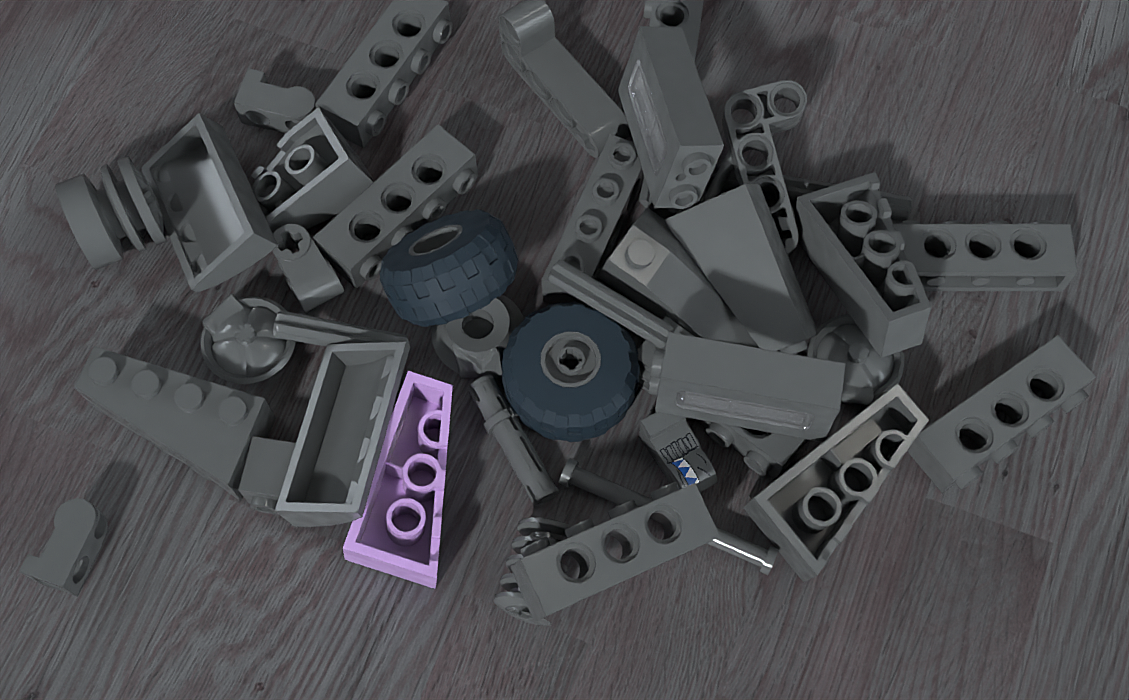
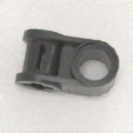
M286 224L274 232L273 235L278 246L272 250L273 254L278 260L290 289L305 313L345 292L332 266L325 257L323 258L304 227L297 224ZM296 248L298 252L292 254L291 250Z

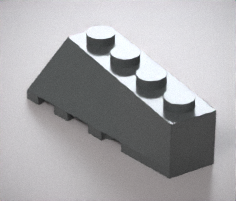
M876 172L797 197L794 218L798 229L799 245L880 358L922 344L931 305L913 262L907 259L904 251V239L901 232L895 230L891 220L892 210L887 198H882L879 191L880 181Z

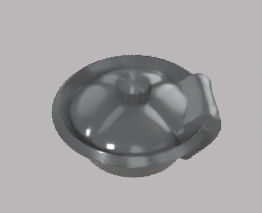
M231 293L202 321L204 329L201 335V353L208 368L221 379L237 384L257 383L275 375L290 359L296 341L277 338L273 335L277 312L286 310L280 304L268 298L258 296L237 298Z
M502 294L484 308L478 309L464 318L456 319L443 325H432V343L441 361L450 369L458 372L460 378H480L491 374L494 378L500 379L502 378L504 349L507 347L509 336L515 327H518L524 321V318L516 304Z
M850 314L829 319L816 330L817 335L813 336L810 340L807 357L846 363L841 404H864L868 407L873 401H876L899 383L904 370L903 351L880 358Z

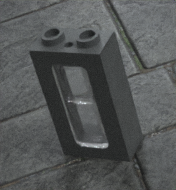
M640 26L618 93L654 208H692L698 205L724 144L682 27Z
M668 332L665 349L655 348L648 394L657 395L655 412L824 442L840 411L846 363Z

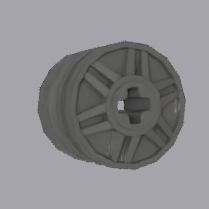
M129 156L118 159V165L123 176L121 181H117L111 168L106 164L100 168L104 184L103 188L97 190L84 173L55 185L59 202L69 226L85 257L95 270L123 260V248L120 241L123 237L128 236L139 252L145 251L146 244L141 233L143 229H147L156 245L167 242L163 227V213L147 178L134 166Z

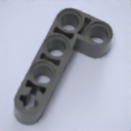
M523 0L499 15L500 45L507 61L592 157L598 158L610 134L623 139L631 135L626 115L555 37L554 17L544 0Z
M782 80L739 91L731 95L724 107L722 125L738 186L759 183L762 191H769L775 196L777 204L770 207L769 210L773 220L777 218L775 225L780 238H786L783 245L789 258L799 240L798 229L772 134L789 130L800 122L807 103V94L799 83L792 80ZM780 98L789 99L795 104L796 110L791 113L780 112L776 109L774 102ZM738 109H745L752 113L754 120L748 124H740L733 120L731 114ZM748 150H758L764 155L765 162L759 166L749 165L744 161L743 153Z

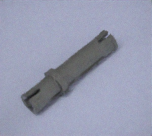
M485 375L472 382L467 390L486 421L484 427L487 433L494 435L500 444L507 460L524 486L532 505L539 507L548 503L560 493V490L548 474L538 453L518 421L520 417L513 407H510L493 375Z

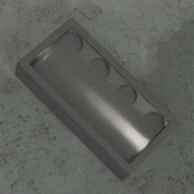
M198 113L141 167L163 213V223L191 290L198 293L227 281L254 265L278 246L223 126L201 113Z
M407 342L327 344L275 511L294 527L338 525L363 517L410 350V345Z

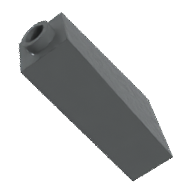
M759 183L744 184L665 219L668 228L759 348L773 351L780 350V352L795 354L808 349L806 339L816 336L817 328Z

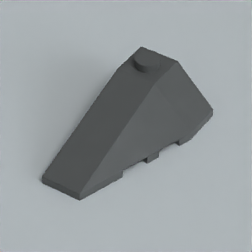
M319 107L285 133L276 144L281 150L266 169L259 165L251 175L256 180L251 188L273 234L279 227L286 224H297L307 230L337 216L374 183L362 160Z
M647 207L613 251L597 277L636 305L661 320L665 316L669 317L695 337L759 348L668 228L666 220Z

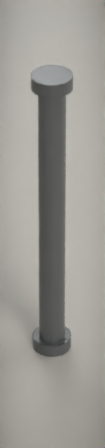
M571 458L567 461L559 479V484L568 488L572 484L618 505L634 500L637 508L652 502V499L578 467L579 462ZM649 517V519L659 522L657 519ZM716 527L720 537L707 544L761 567L759 572L769 575L778 554V548L770 545L769 549H766Z

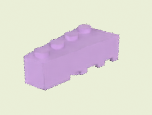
M411 371L407 372L388 424L363 517L352 521L343 546L345 560L430 588H436L453 385Z

